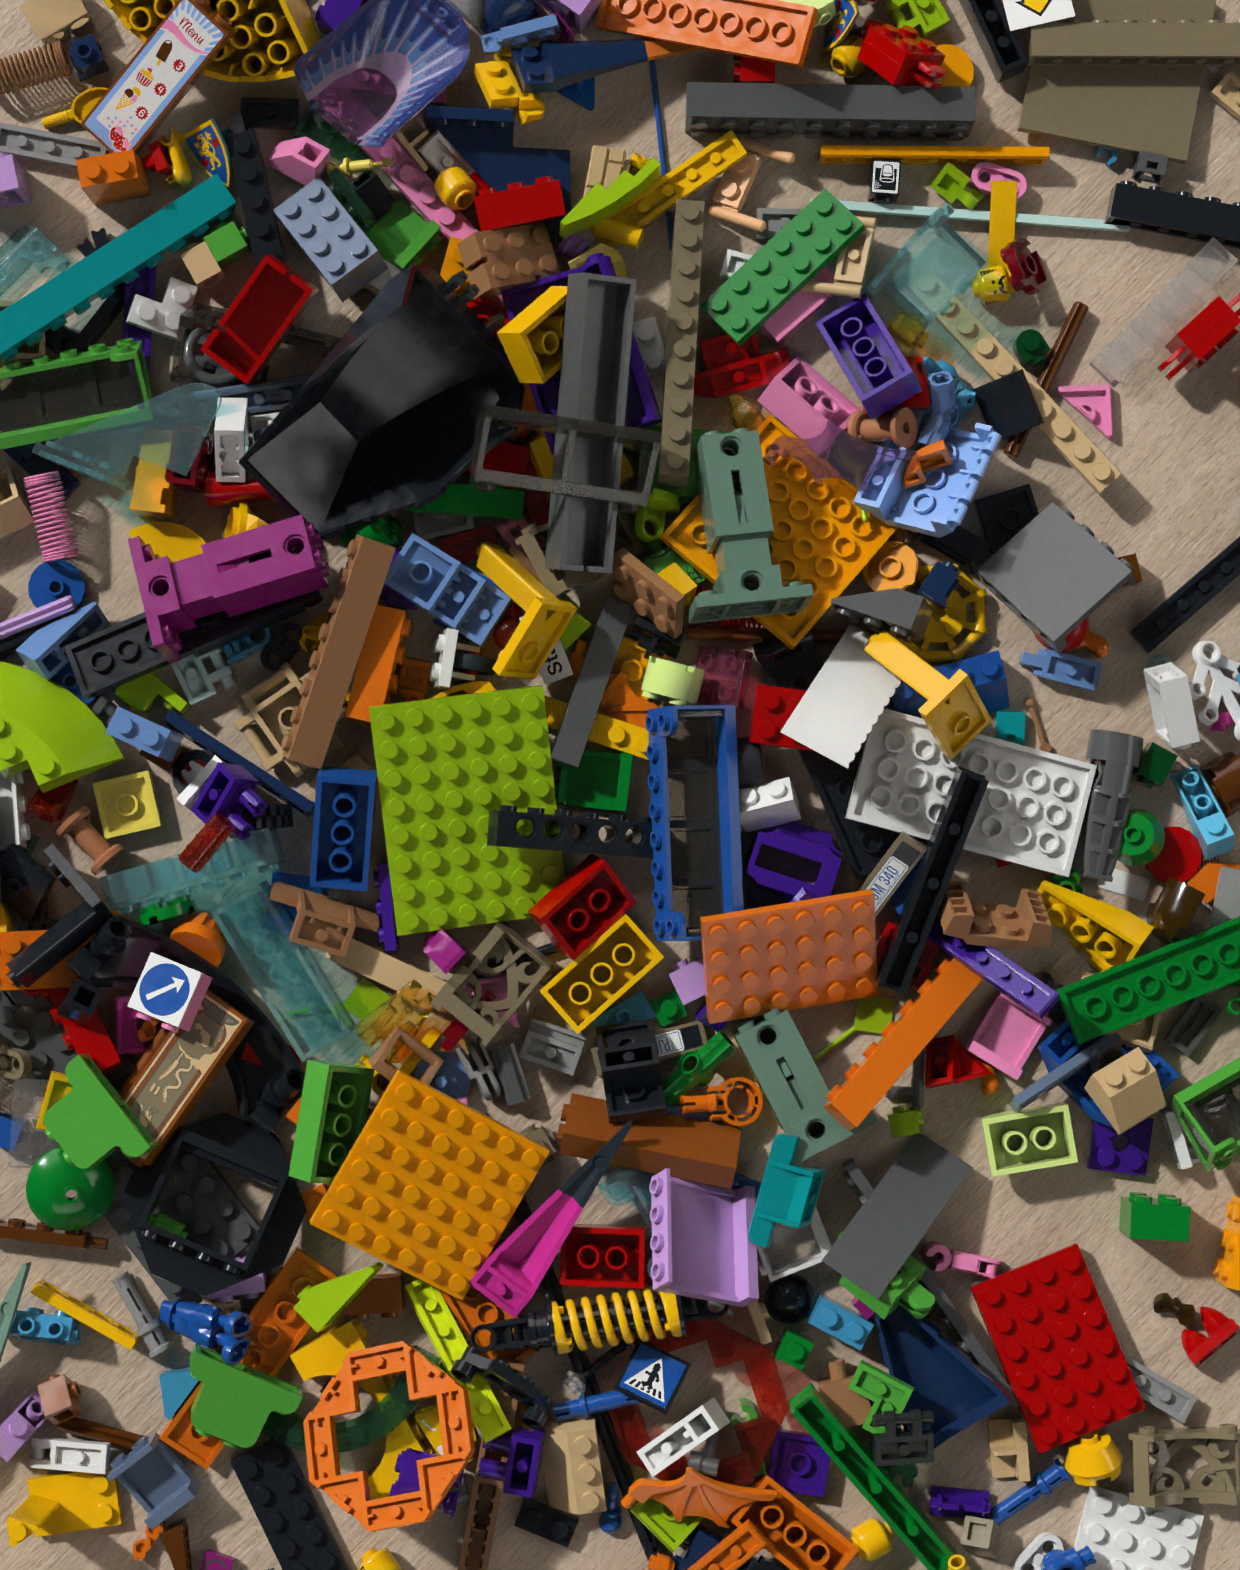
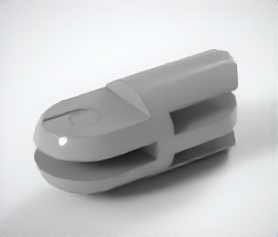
M478 1037L476 1038V1043L487 1064L486 1066L483 1065L471 1041L466 1043L465 1046L476 1071L473 1072L463 1049L458 1047L455 1050L469 1080L475 1079L484 1099L492 1101L482 1074H485L497 1098L501 1095V1089L492 1071L496 1067L487 1048L481 1045L483 1040Z

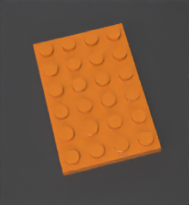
M871 889L700 917L707 1019L710 1024L764 1015L777 1007L781 1011L784 1009L789 1011L878 995V984L875 981L877 978L875 898Z

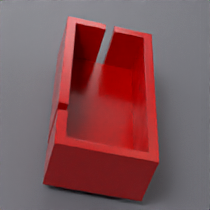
M266 254L219 321L218 324L222 327L214 328L200 349L247 385L255 382L319 290L300 274L290 275L293 269L273 254Z

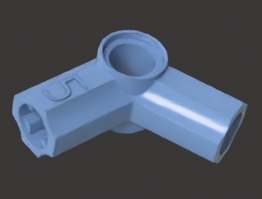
M942 370L941 372L932 373L927 378L930 407L925 409V421L914 443V447L917 450L942 439L945 440L949 430L957 428L961 421L963 410L962 406L956 403L954 378L951 377L950 372Z

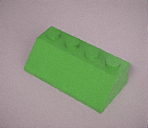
M307 1060L290 1163V1177L309 1183H332L366 1124L375 1069L331 1061Z

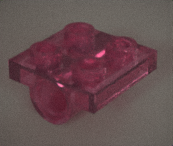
M699 647L696 668L705 670L696 705H735L736 709L744 710L753 653L740 650Z

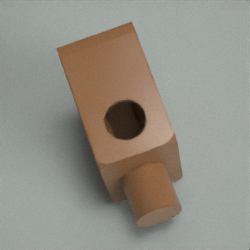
M845 1359L828 1361L830 1377L818 1379V1392L849 1427L864 1424L871 1410V1405L868 1398L848 1388L855 1372L847 1374Z

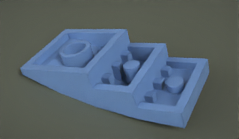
M414 533L411 534L390 566L384 582L386 586L449 628L459 630L458 633L481 648L513 601L507 594L489 584L487 580L464 567L461 562Z

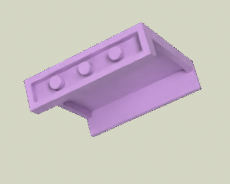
M669 1168L652 1176L649 1190L651 1193L650 1220L652 1222V1238L650 1247L652 1250L651 1277L653 1279V1290L738 1307H744L758 1300L757 1245L750 1242L747 1236L755 1207V1187L745 1185L734 1191L670 1177Z

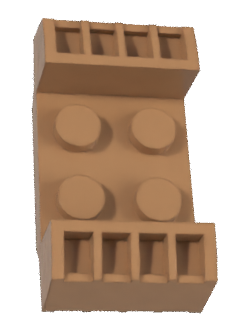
M949 882L938 910L944 935L961 938L966 944L1006 949L1024 950L1030 946H1051L1052 924L1041 893L1022 889L1016 907L1006 904H984L978 901L970 902L964 882Z

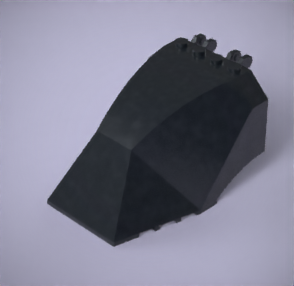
M412 264L391 278L305 384L239 459L238 463L292 517L302 514L308 523L312 522L316 533H320L322 540L348 531V528L357 525H370L373 520L388 515L395 517L401 511L417 507V509L425 507L444 495L446 490L486 453L517 432L525 388L523 383H519L498 335L495 337L491 333L503 324L505 318L500 312L490 317L483 324L466 305L480 291L475 283L465 288L459 295L455 293L454 290L464 284L468 278L463 270L453 275L446 283L436 270Z

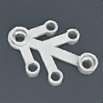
M1200 641L1192 650V657L1197 664L1193 681L1189 684L1192 700H1197L1205 694L1204 682L1207 673H1209L1213 681L1206 707L1199 712V720L1206 726L1216 722L1219 718L1218 708L1222 698L1236 725L1234 735L1240 741V706L1234 694L1240 696V685L1237 680V674H1239L1237 669L1240 670V663L1222 656L1220 648L1216 643ZM1220 668L1229 671L1232 679L1224 676ZM1193 687L1198 690V694L1194 692ZM1206 712L1211 715V719L1207 717Z

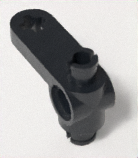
M117 292L110 295L79 334L66 325L55 331L50 328L45 332V338L47 339L45 345L58 356H60V352L64 351V347L69 341H76L75 349H77V353L89 351L88 347L95 345L120 314L124 308L125 299ZM84 363L71 365L73 367L81 365L84 368Z

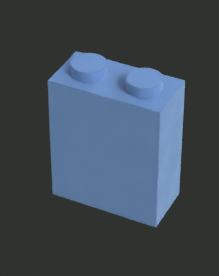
M118 706L105 732L171 763L184 737Z

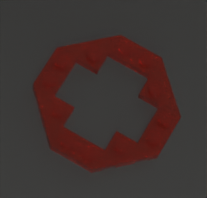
M715 1319L688 1322L687 1337L685 1338L674 1337L669 1330L666 1331L665 1338L659 1340L651 1327V1338L647 1343L666 1352L707 1340L715 1368L744 1360L761 1416L734 1425L743 1453L720 1460L717 1477L705 1476L737 1486L752 1483L790 1408L773 1351ZM639 1403L609 1410L624 1460L648 1471L637 1454L638 1450L651 1442ZM685 1455L654 1477L662 1481H671L682 1477L688 1467Z

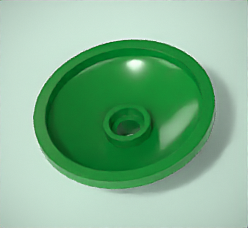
M59 1146L44 1153L32 1166L26 1181L27 1201L33 1214L47 1226L64 1231L83 1229L97 1222L109 1209L115 1192L113 1172L105 1159L93 1167L85 1169L78 1168L77 1166L73 1167L65 1160L63 1156L64 1150ZM75 1190L77 1194L70 1198L66 1196V1192Z

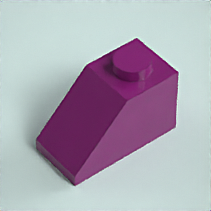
M443 929L439 932L432 931L423 941L426 944L423 951L445 974L450 973L469 952L447 930Z

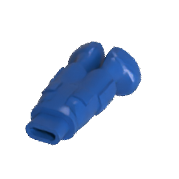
M164 1300L161 1304L159 1319L160 1322L167 1324L168 1329L174 1330L206 1348L214 1349L221 1345L223 1347L222 1359L226 1364L236 1365L244 1358L250 1345V1338L244 1335L251 1330L252 1326L248 1314L235 1311L230 1315H225V1312L220 1307L181 1300L173 1302Z

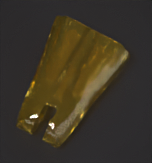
M413 979L356 1024L358 1036L369 1046L373 1047L380 1038L384 1042L399 1025L415 1038L434 1008L430 1003L435 996L428 992L424 998L416 1002L414 999L422 985ZM397 1039L386 1060L390 1063L401 1062L409 1048Z

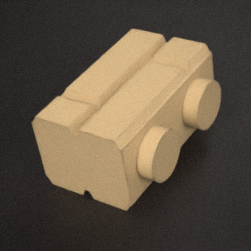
M593 145L583 197L597 182L607 189L624 170L630 171L631 161L626 160L625 150Z

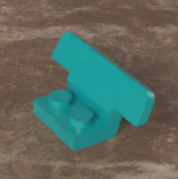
M778 1134L773 1140L747 1232L750 1242L764 1248L770 1246L776 1222L797 1229L811 1225L826 1170L817 1166L803 1168L793 1164L800 1140L798 1136Z

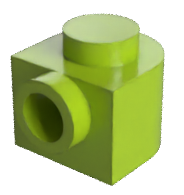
M909 1104L892 1107L893 1113L887 1114L892 1138L920 1133V1126L925 1125L922 1109H910Z

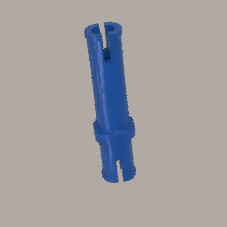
M615 1390L588 1397L583 1394L579 1395V1399L554 1403V1412L557 1414V1422L581 1416L585 1419L589 1418L590 1414L642 1403Z

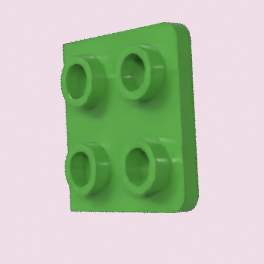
M396 201L390 211L383 215L366 234L382 258L402 271L412 264L420 266L423 261L422 258L429 251L435 250L442 240L441 227L434 220L427 223L402 201Z

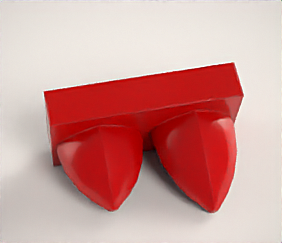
M1202 1306L1200 1308L1201 1321L1209 1335L1208 1338L1195 1330H1182L1183 1348L1189 1361L1195 1368L1199 1367L1240 1332L1239 1326L1232 1318L1229 1320L1223 1313L1210 1307Z

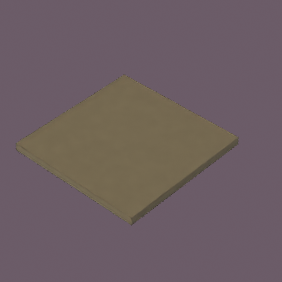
M1071 0L1075 16L1053 22L1077 19L1080 23H1091L1094 20L1105 19L1109 23H1120L1123 20L1133 19L1137 23H1148L1152 20L1161 19L1166 21V23H1177L1180 20L1189 19L1193 20L1194 23H1205L1213 20L1216 0ZM1030 66L1017 131L1138 155L1140 151L1169 156L1168 161L1185 164L1188 157L1204 67Z

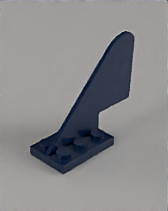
M426 105V118L432 122L490 188L496 187V191L500 192L508 190L507 185L524 181V185L529 186L536 184L535 179L552 176L553 181L558 179L560 181L566 215L571 211L570 150L513 147L514 125H516V114L513 110ZM563 218L545 222L551 242L560 243L564 239L559 235L560 222Z

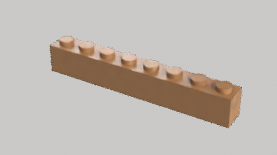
M356 534L355 540L352 539L348 545L346 555L349 558L346 567H342L339 572L337 594L331 597L328 604L329 618L327 623H323L320 628L318 639L321 641L318 650L313 651L311 655L308 679L305 678L301 684V701L299 706H295L292 711L290 721L293 724L290 733H286L282 741L281 750H284L283 755L288 760L318 769L322 768L396 549L390 545Z

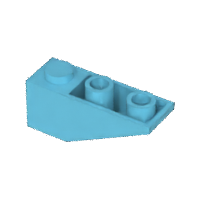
M1198 765L1171 774V779L1193 835L1198 839L1205 859L1209 860L1232 851L1234 833Z

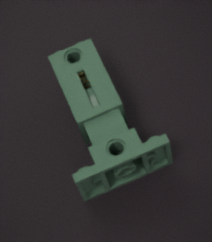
M739 428L732 431V433L721 434L720 431L706 432L703 436H700L693 454L707 553H715L718 578L713 586V590L703 591L698 594L699 596H695L688 610L689 624L803 612L813 597L812 584L803 585L802 582L795 581L787 583L783 587L779 564L772 565L768 541L774 528L758 430L749 431L748 428Z

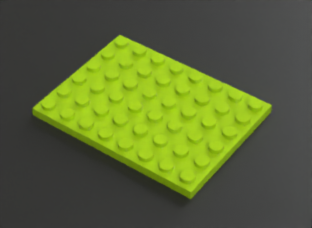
M543 685L368 706L397 936L533 918L528 911L565 878L562 851L487 846L489 811L499 810L500 805L517 806V812L527 813V807L544 808V814L554 815L555 810H557ZM519 820L516 825L517 832L520 835L525 831V824L522 820ZM547 822L544 826V833L549 837L552 834L553 828Z

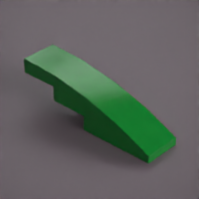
M452 484L444 495L420 509L413 507L404 511L454 517L469 516L519 521L523 520L525 491Z

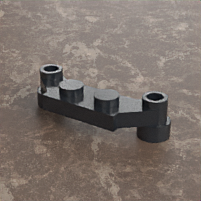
M470 1346L466 1347L460 1360L455 1361L450 1371L451 1374L465 1383H471L475 1374H479L527 1407L522 1421L527 1426L538 1431L543 1430L553 1401L541 1394L542 1390L535 1386V1382L532 1379L518 1375L511 1370V1366L505 1361L483 1357L479 1350Z

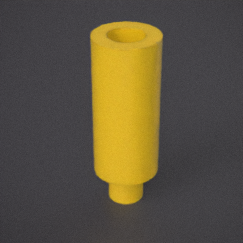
M606 218L588 228L594 231V236L635 249H639L644 235V229L610 218Z

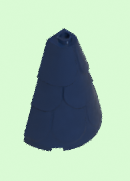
M900 1305L885 1320L878 1314L874 1316L884 1363L889 1368L890 1375L915 1387L903 1413L910 1412V1409L932 1411L933 1422L923 1423L922 1430H932L934 1434V1449L947 1439L1012 1401L1001 1385L972 1362L971 1357L942 1335V1330L926 1317L917 1319ZM911 1424L903 1425L904 1431H911Z

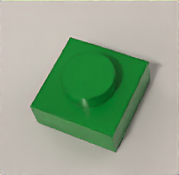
M676 989L650 1000L661 1027L688 1016Z

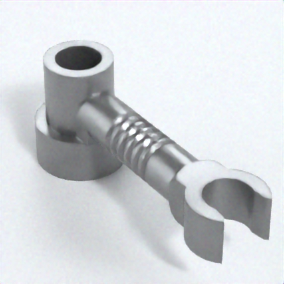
M719 1405L724 1412L725 1406ZM720 1430L706 1439L703 1453L691 1450L688 1467L694 1468L701 1474L717 1477L720 1459L714 1457Z

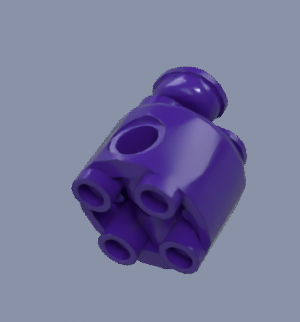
M411 1448L402 1451L398 1455L395 1472L400 1473L399 1478L395 1481V1484H392L389 1497L420 1491L416 1460L441 1455L421 1452ZM464 1469L453 1484L458 1488L462 1482ZM458 1489L456 1491H448L437 1508L441 1509L450 1518H453L460 1491Z

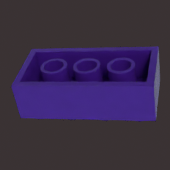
M865 293L862 294L861 299L855 298L815 322L824 341L871 420L922 391L914 372Z

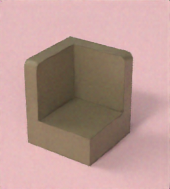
M966 1515L960 1544L969 1554L996 1558L1001 1529L994 1520Z

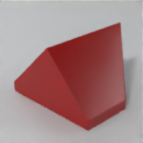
M954 1035L933 1038L926 1045V1089L952 1085L992 1074L975 1056L966 1050Z

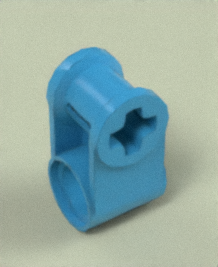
M270 626L264 628L266 635L261 642H255L253 634H250L222 646L228 658L226 660L228 666L243 661L252 654L263 650L274 636L273 629Z

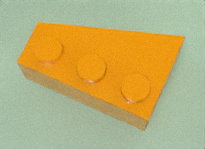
M145 428L144 435L140 436L139 452L141 453L135 470V483L129 508L139 517L174 521L178 488L166 482L174 431Z

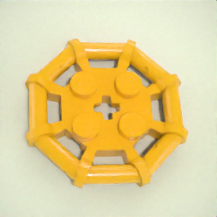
M953 563V565L959 569L957 572L958 576L956 577L959 580L958 583L970 595L963 599L956 590L952 591L951 595L946 599L947 608L944 610L940 608V611H944L945 616L940 618V622H935L934 617L930 618L920 648L914 642L902 641L895 637V633L888 632L927 663L962 660L984 635L987 636L989 631L986 628L985 596L987 592L970 579L956 563ZM920 566L919 576L916 581L919 586L922 585L933 566ZM926 600V601L930 604V606L934 609V608H935L934 606H936V605H934V604L931 603L930 601ZM973 602L975 623L966 621V605ZM963 628L970 631L971 633L957 647L953 638ZM946 643L948 651H928L929 644Z

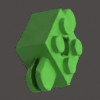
M911 1255L879 1299L843 1275L839 1281L840 1285L884 1320L899 1305L915 1318H924L928 1315L935 1302V1296L919 1284L927 1268Z

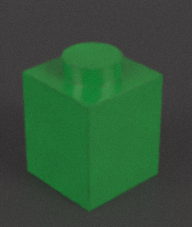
M786 1326L774 1350L775 1358L802 1371L812 1351L814 1342L812 1338Z

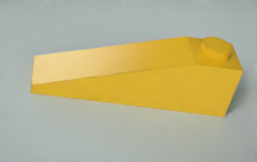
M1043 880L1037 892L1041 893L1049 920L1053 926L1061 927L1071 938L1069 942L1075 948L1079 946L1088 955V962L1098 971H1103L1137 957L1154 929L1153 926L1129 911Z

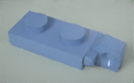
M552 14L500 28L501 31L482 35L481 41L486 55L500 54L502 49L509 45L512 48H518L527 45L528 40L539 38L541 41L552 39L556 36L555 33L561 32L557 16Z
M1038 649L1037 655L1027 652L1021 653L1019 661L1020 665L1033 668L1032 675L1039 676L1038 678L1092 692L1096 691L1102 663L1061 652L1058 654L1050 649Z

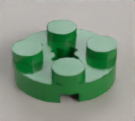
M185 895L167 902L166 907H163L162 902L139 910L140 915L138 919L141 925L150 926L179 918L182 914H191L196 912L197 909L194 900L190 899V895Z

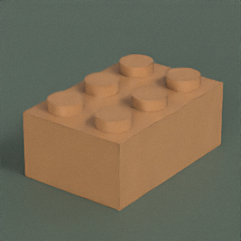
M545 222L474 232L457 244L465 269L471 268L483 259L485 263L467 274L469 284L475 283L480 289L474 299L501 295L500 291L560 273Z

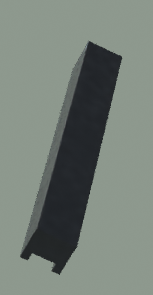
M960 766L956 769L926 846L927 850L922 856L877 971L875 981L879 986L891 988L904 995L907 992L989 783L985 778L986 776Z

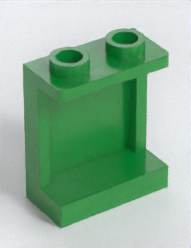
M584 750L577 769L557 762L556 769L561 770L560 781H554L555 795L558 798L557 804L626 812L633 754Z

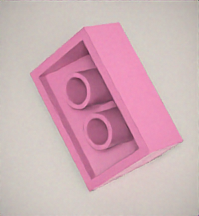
M797 356L774 377L757 400L764 406L766 411L777 417L791 432L799 436L820 456H823L847 430L850 416L856 411H862L800 356Z

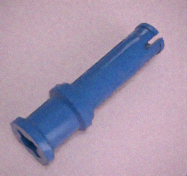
M1058 1458L1054 1460V1465L1042 1473L1036 1472L1030 1483L991 1508L990 1514L998 1526L1043 1495L1050 1497L1053 1495L1052 1491L1066 1481L1069 1483L1073 1481Z

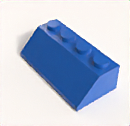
M999 650L934 667L948 679L959 669L969 676L988 713L1010 708L1007 679ZM900 680L901 683L899 687L895 688L894 695L889 697L891 710L922 718L918 709L928 700L903 680Z

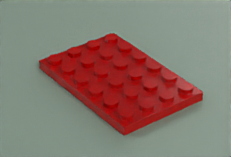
M1077 1243L970 1287L1037 1453H1043L1146 1409Z

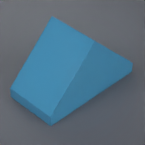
M190 1366L164 1370L159 1375L164 1414L169 1420L199 1381L190 1375Z

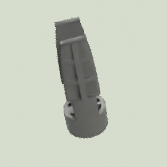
M1092 729L1090 731L1085 759L1091 761L1090 764L1097 765L1073 858V870H1076L1081 878L1094 881H1113L1112 873L1120 852L1132 796L1128 795L1132 770L1138 769L1144 742V739L1141 737L1108 730Z

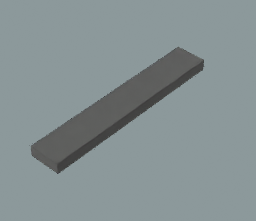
M609 598L604 600L550 758L552 760L576 769L578 768L624 636L632 607Z

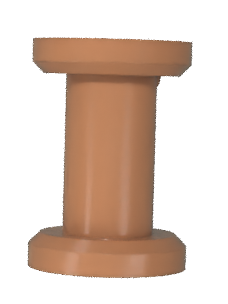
M898 408L890 418H877L871 420L867 412L856 411L850 416L847 425L849 443L854 450L859 452L867 451L873 442L893 441L901 449L910 448L914 445L918 433L916 417L909 408Z
M84 806L72 814L57 829L56 834L61 838L70 835L94 861L91 866V872L96 876L115 862L125 851V847L122 844L111 846L89 822L91 810Z

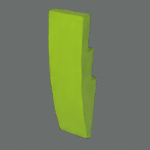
M652 157L635 176L624 170L607 189L597 182L560 222L559 235L566 238L588 229L617 213L639 197L659 178L661 163Z

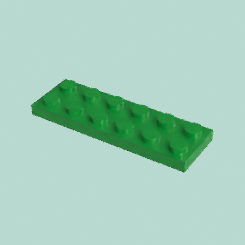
M825 188L700 305L701 310L740 347L865 230L864 224Z

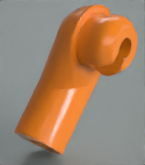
M1089 631L1084 642L1075 649L1088 647L1093 650L1096 658H1105L1109 654L1108 648L1110 646L1107 639Z
M978 1059L992 1073L981 1077L983 1083L981 1091L986 1096H993L1000 1088V1081L996 1070L992 1065Z

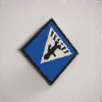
M639 1339L613 1389L663 1414H667L691 1364Z

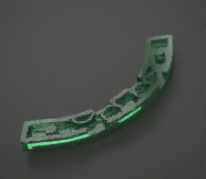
M416 1345L413 1346L438 1366L441 1360L440 1357ZM406 1372L400 1373L389 1393L374 1408L354 1419L335 1423L338 1453L363 1448L381 1440L392 1433L407 1416L414 1412L421 1400H409ZM272 1411L261 1432L287 1446L306 1452L303 1425L305 1418L294 1413L282 1415Z

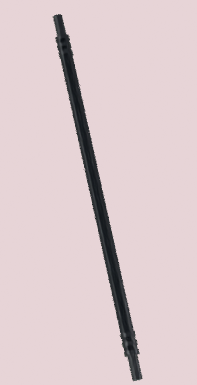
M525 1195L514 1212L518 1226L532 1215ZM551 1264L540 1283L547 1301H556L559 1306H563L565 1309L566 1300ZM574 1343L573 1350L568 1353L575 1374L583 1379V1384L580 1386L583 1394L586 1397L601 1394L594 1373L586 1380L582 1377L581 1373L591 1365L586 1352L581 1351L577 1344ZM609 1411L591 1414L595 1415L597 1431L624 1498L628 1493L629 1487L635 1482ZM636 1501L628 1511L646 1558L649 1561L651 1554H663L658 1538L630 1512L638 1502Z

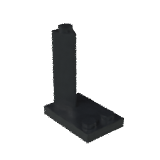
M53 843L43 850L50 859L46 864L66 888L72 885L84 901L6 964L11 970L7 973V976L17 987L23 984L26 989L89 939L113 917V914Z

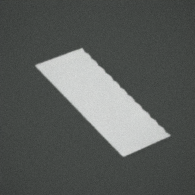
M852 624L849 625L780 731L784 735L847 769L849 768V762L854 760L855 753L860 750L861 743L866 741L867 734L872 731V725L877 723L878 716L883 713L884 706L888 705L889 697L894 695L895 688L899 687L901 683L899 677L864 651L867 641L872 635Z

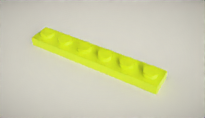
M420 1279L405 1285L403 1289L447 1374L468 1390L472 1422L483 1443L486 1444L509 1432L512 1428L487 1380L479 1374H475L471 1383H465L455 1378L450 1372L455 1361L460 1360L468 1344L439 1289Z

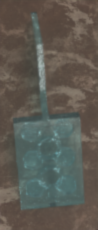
M185 384L55 441L47 440L46 445L36 442L32 453L126 492L131 481L125 478L133 456L187 476L221 406V395L216 388L207 384Z

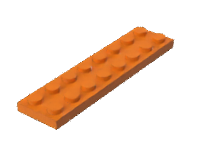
M601 0L594 27L602 31L803 68L819 10L813 6L779 0Z
M296 1246L268 1284L266 1291L261 1294L247 1313L251 1319L252 1326L251 1330L244 1336L250 1338V1345L240 1362L275 1377L311 1327L293 1308L300 1301L297 1298L298 1294L309 1284L313 1287L340 1275ZM198 1381L163 1429L159 1439L208 1470L225 1444L222 1442L223 1439L213 1435L208 1438L198 1434L195 1431L196 1428L191 1423V1406L203 1383Z

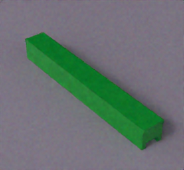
M810 1383L788 1400L794 1417L928 1570H947L949 1558L953 1555H958L955 1548L883 1466H875L873 1454L818 1390Z

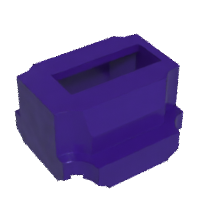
M794 821L757 830L742 876V881L750 887L751 899L769 905L789 903L802 887L819 897L830 896L842 861L840 858L842 852L838 851L833 845V834ZM761 843L822 863L815 885L755 866Z

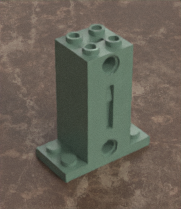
M777 1007L763 1015L764 1018L755 1023L752 1019H749L736 1026L738 1032L734 1033V1036L784 1133L800 1137L793 1161L794 1165L879 1122L871 1110L857 1128L848 1131L823 1108L828 1102L826 1095L829 1089L787 1009L781 1011ZM764 1028H772L774 1031L773 1038L768 1042H762L759 1037L760 1032ZM821 1122L822 1127L818 1133L810 1134L808 1132L810 1124Z

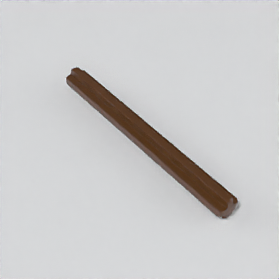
M1076 301L1073 304L1036 381L1047 394L1089 310L1088 306ZM1032 428L1010 436L1004 448V454L1016 459Z

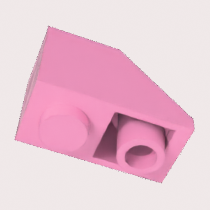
M308 137L281 141L266 158L265 164L306 186L318 176L321 180L326 176L327 163L330 160V149Z

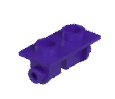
M932 1485L929 1515L964 1519L967 1515L987 1519V1515H990L991 1503H989L990 1492Z

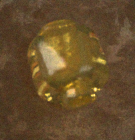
M906 310L902 311L900 315L895 313L887 327L898 348L906 353L913 352L916 347L922 349L929 336L925 332L927 327L926 321Z

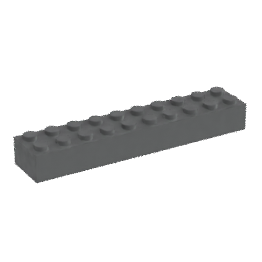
M687 82L685 133H691L694 137H705L708 133H719L720 136H723L732 130L735 135L748 134V137L761 138L765 134H776L778 138L805 135V138L818 139L822 135H833L835 139L861 136L865 140L878 139L879 136H890L892 140H905L908 136L918 137L922 141L934 140L935 137H947L949 141H961L964 137L969 136L975 123L976 87L941 86L939 89H931L925 86Z
M585 272L568 274L545 568L612 573L637 279Z

